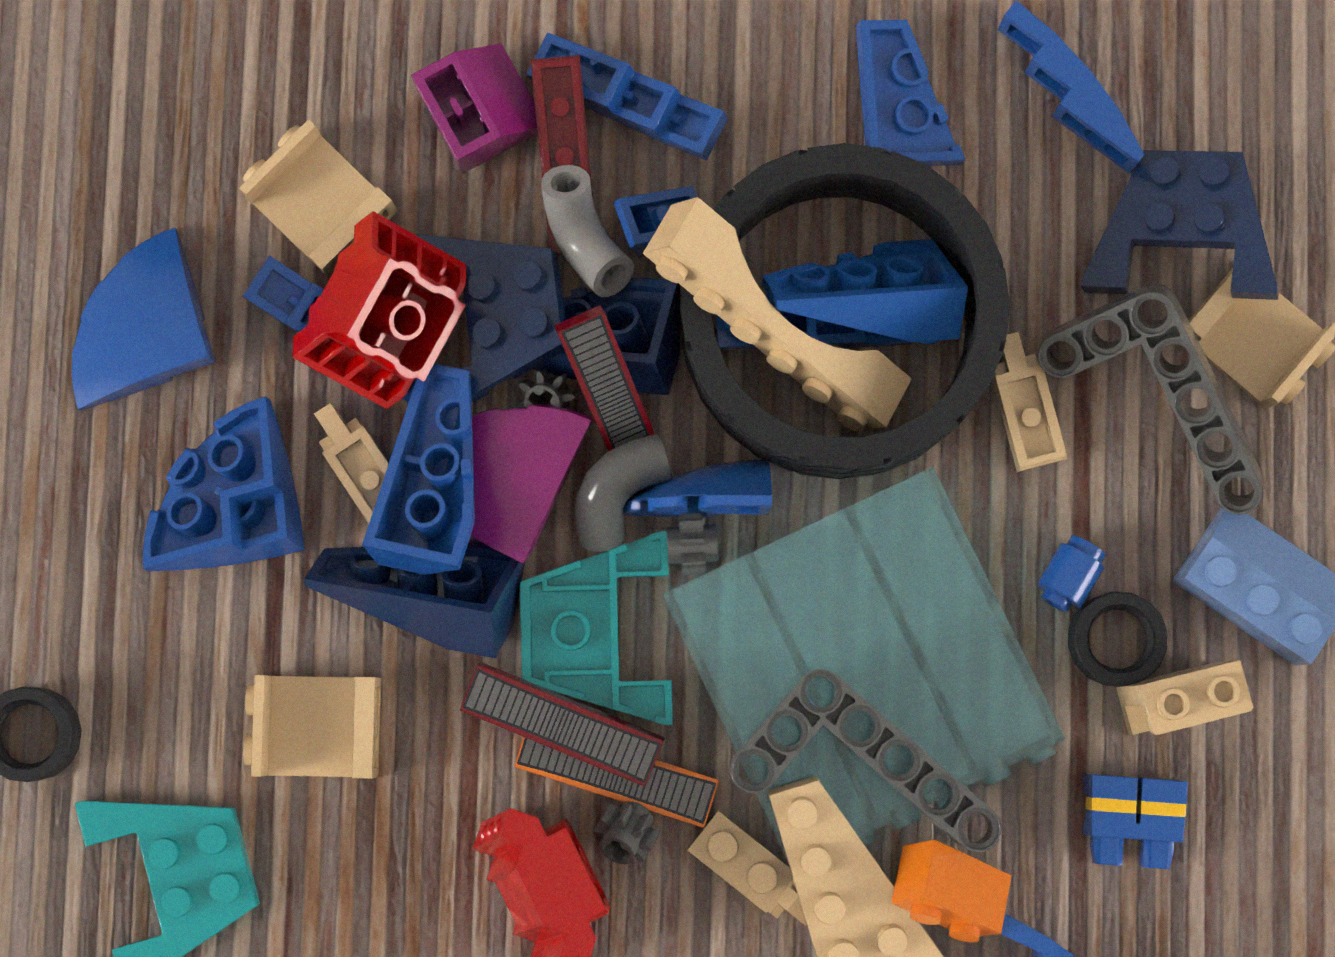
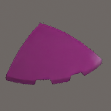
M532 404L527 408L500 410L499 407L473 415L475 523L471 536L491 548L524 563L533 552L548 515L558 500L593 418L573 410L543 404Z

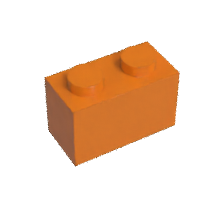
M938 840L903 845L891 904L909 911L910 918L916 922L927 925H940L949 929V936L956 940L978 942L981 936L1002 933L1012 875Z

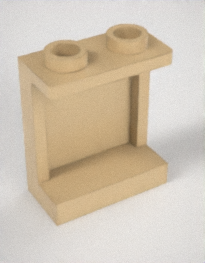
M1240 660L1208 663L1149 678L1135 684L1116 687L1129 735L1151 731L1154 735H1160L1243 714L1253 709Z

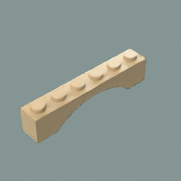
M699 197L672 204L643 252L647 258L656 264L657 272L665 279L679 283L694 296V302L700 308L718 315L731 326L730 331L735 337L758 348L767 356V362L774 369L792 376L802 385V390L808 397L824 403L838 414L837 420L842 425L859 432L887 427L912 378L879 350L855 351L833 347L811 338L789 323L768 301L755 282L742 254L735 228Z

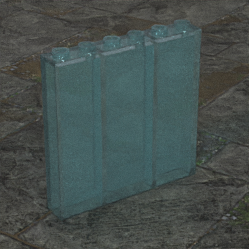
M933 467L662 594L735 752L739 750L795 683L807 672L817 669L829 670L838 675L965 787L979 780H982L984 787L997 783L1012 775L1008 766L1025 758L1029 765L1043 761L1057 753L1053 746L1054 744L1065 740ZM813 678L806 686V697L812 705L823 707L831 701L833 697L832 685L824 678ZM855 711L848 715L845 720V731L851 739L860 741L869 735L872 724L867 714L862 711ZM790 716L778 718L772 726L773 738L782 746L792 745L800 736L798 722ZM823 727L820 728L772 786L767 789L769 790L816 775L864 845L876 840L873 831L889 823H892L894 830H897L921 818L917 808ZM901 745L890 747L884 755L886 769L892 774L903 773L910 764L909 752ZM749 755L742 759L740 763L750 784L761 782L767 774V766L763 758L758 755ZM934 779L926 784L923 797L927 805L936 801L938 806L941 807L948 799L949 791L944 781ZM765 790L764 792L756 793L755 795L788 863L768 792Z

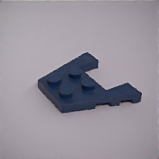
M1143 150L1144 156L1136 165L1081 281L1083 291L1085 293L1128 294L1134 246L1235 249L1230 290L1232 298L1278 300L1279 291L1243 152Z
M414 234L466 264V285L463 292L472 364L458 369L468 370L471 374V397L473 403L488 395L489 389L508 378L513 377L516 379L564 351L554 325L566 319L558 256L551 248Z

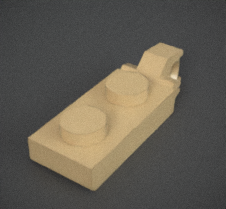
M1019 332L1007 334L1005 348L992 381L1016 470L1020 472L1068 459L1045 371L1038 364L1035 354L1025 356Z
M329 403L314 413L328 435L319 441L324 450L322 454L369 524L389 461L367 428L361 425L357 418L346 423L335 405Z
M717 810L687 851L765 913L769 912L778 919L782 912L786 910L806 926L807 923L790 867Z

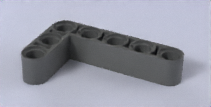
M1161 284L1144 286L1066 322L1048 333L1039 348L1038 360L1045 373L1056 378L1070 377L1138 345H1142L1218 503L1224 510L1238 515L1249 513L1258 506L1263 490L1264 480L1262 472L1180 302L1170 288ZM1149 299H1157L1167 307L1168 315L1159 321L1149 320L1141 312V303ZM1103 320L1113 321L1119 326L1122 335L1116 341H1104L1097 335L1095 325ZM1057 341L1071 344L1075 349L1076 358L1068 362L1057 360L1052 355L1051 344ZM1170 344H1179L1186 348L1190 358L1184 364L1173 365L1164 359L1162 349ZM1195 388L1202 389L1210 396L1211 403L1205 408H1192L1184 401V393ZM1221 433L1229 437L1232 441V447L1225 452H1214L1207 447L1205 439L1211 434ZM1240 477L1250 481L1254 489L1247 495L1238 496L1231 493L1226 484L1231 479Z
M817 669L804 674L739 748L730 761V776L739 789L746 793L754 794L764 792L772 786L820 728L823 727L958 845L970 851L984 852L994 847L1001 837L1002 826L1000 819L990 807L838 675L829 670ZM816 677L827 680L833 689L831 701L823 707L812 705L807 700L805 693L809 681ZM855 711H862L867 714L872 724L869 735L860 741L851 739L845 731V720L848 715ZM782 716H790L799 724L800 736L792 745L782 746L773 738L772 726ZM894 745L903 746L910 756L908 768L900 774L890 773L884 764L886 751ZM758 755L766 762L767 774L757 784H747L739 776V764L746 756ZM934 779L944 781L949 791L945 804L937 808L929 807L923 797L926 784ZM980 813L986 819L988 825L987 832L979 841L970 842L963 834V823L969 815Z

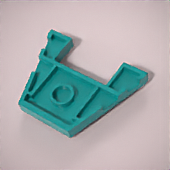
M667 531L650 534L628 544L625 543L606 552L520 582L522 679L554 692L662 725H673L672 680L620 681L617 579L669 577Z
M93 800L74 803L85 847L133 833L137 834L162 935L112 949L113 957H183L260 904L235 807L103 802Z

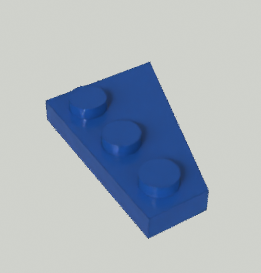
M907 19L860 20L855 27L865 146L883 148L890 153L894 151L928 166L962 164L965 161V157L960 145H955L946 123L949 120L943 104H938L927 78L929 74L928 68Z

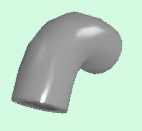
M560 165L550 169L541 180V190L548 224L558 247L569 265L595 294L600 297L615 295L630 281L634 271V264L632 259L612 240L601 223L593 201L589 174L581 167L574 165Z

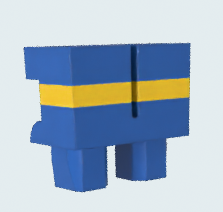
M1083 773V793L1086 794L1083 834L1090 835L1092 863L1122 866L1124 838L1140 839L1139 866L1170 869L1174 842L1183 843L1188 781Z

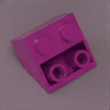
M501 43L453 52L411 75L418 94L463 174L538 134L535 103Z

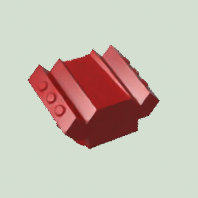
M372 211L354 225V242L338 254V262L334 267L335 270L321 296L319 295L316 302L309 307L308 325L293 336L292 358L388 409L407 394L415 378L423 382L426 380L466 305L460 302L458 298L466 285V264Z
M510 808L481 822L472 849L494 857L486 880L496 883L516 924L513 935L535 942L531 957H591L597 938L590 923L609 914L611 908L568 819L565 818L543 829L537 817Z

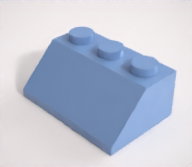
M1221 507L1171 581L1295 666L1312 664L1335 630V573L1247 513L1241 515L1232 514Z

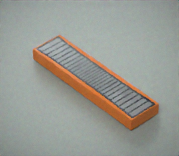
M523 737L514 765L516 768L621 802H636L649 811L702 828L705 827L719 783V779L656 760L648 782L644 787Z

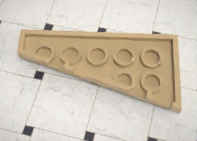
M816 775L767 790L816 957H944L922 924L912 920L909 911L891 904L894 892L893 884Z

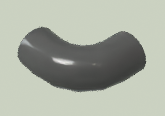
M657 433L631 440L608 451L587 471L575 495V526L579 544L589 551L601 552L619 546L627 535L623 516L627 500L638 491L671 480L667 455Z

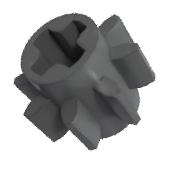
M542 368L536 374L537 384L529 379H525L519 384V387L526 392V395L515 407L527 408L532 404H542L545 398L542 393L548 391L553 395L550 401L552 406L573 410L568 405L571 400L580 394L576 390L570 391L565 383L568 376L567 373H563L557 378H549L547 369Z
M702 513L679 514V527H666L668 563L682 564V576L705 575L706 562L718 561L716 524L703 525Z
M628 801L622 803L619 808L611 803L608 804L593 834L601 838L599 848L606 858L618 864H629L633 861L634 857L640 862L645 861L660 831L651 828L653 816L647 808L636 802Z

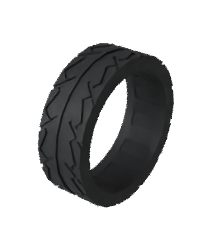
M848 143L807 148L808 151L797 150L762 164L734 185V189L728 191L713 210L735 228L739 241L763 219L790 205L818 198L860 199L883 205L910 219L934 240L968 286L964 309L966 327L963 354L952 383L941 399L923 415L893 430L865 437H828L797 429L767 413L743 391L723 359L715 338L712 313L700 308L694 302V296L683 287L680 304V327L685 363L702 403L729 436L758 458L768 460L769 463L801 475L838 480L880 474L918 459L939 443L965 419L990 386L1003 354L1007 337L1010 299L1005 268H1003L1001 254L985 220L966 196L961 195L956 186L928 165L894 151L890 153L879 147Z

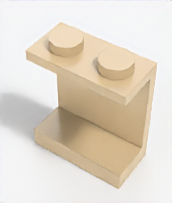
M308 119L301 127L295 125L281 137L278 142L279 149L267 161L261 159L247 170L243 177L245 182L239 189L271 223L330 279L338 262V254L354 242V225L372 211L389 220L397 212L393 201L379 187L375 188L321 136L316 126Z
M1232 268L1188 321L1208 362L1263 408L1268 409L1280 401L1284 405H1288L1305 386L1306 383L1300 378L1311 365L1316 369L1319 368L1335 351V344L1331 342L1335 337V323L1322 329L1280 293L1278 300L1232 298L1230 292Z
M254 675V685L247 686L245 696L246 714L253 715L252 735H246L243 748L244 764L251 766V776L377 778L379 774L381 678Z

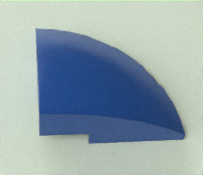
M176 228L153 236L124 255L104 280L99 282L89 298L80 318L81 323L72 352V381L77 408L82 411L173 381V376L216 363L203 323L205 320L203 310Z
M265 396L248 402L213 423L215 432L197 449L186 448L176 460L166 476L170 487L161 507L157 511L151 510L143 545V569L146 571H176L212 568L275 558L305 550L300 511L290 463L280 427L269 398Z
M757 459L713 464L674 475L670 481L648 487L629 498L624 506L623 516L679 517V514L702 513V518H717V514L768 515L772 507V483L769 461Z

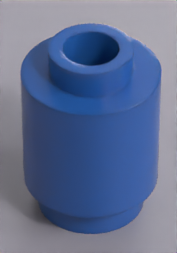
M1071 535L1067 544H1060L1037 583L1044 591L1041 599L1054 608L1066 613L1070 606L1081 609L1104 570V566L1101 563L1106 554L1087 540Z

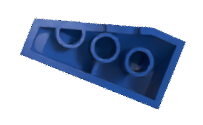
M933 239L884 242L874 245L871 255L857 258L852 252L837 255V261L834 265L824 267L815 263H806L762 275L761 282L777 310L923 344H935L940 340L959 339L968 286Z
M438 364L433 365L424 382L416 379L362 546L378 565L423 575L459 570L475 523L471 374L468 370Z

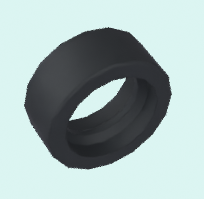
M1110 592L1088 600L1081 609L1076 611L1068 628V648L1074 664L1087 678L1102 685L1127 686L1146 680L1160 667L1167 652L1168 631L1162 615L1148 600L1131 592ZM1110 610H1124L1134 615L1142 623L1146 633V647L1141 658L1133 665L1123 669L1110 668L1101 664L1092 654L1088 644L1089 630L1093 622L1102 613Z
M19 687L5 691L0 695L1 776L13 781L34 782L54 777L70 765L79 750L82 729L78 713L67 698L51 689L37 687ZM28 704L39 705L50 711L56 719L59 729L58 743L52 754L43 761L33 764L20 763L10 757L4 749L1 739L3 723L8 715L16 708Z

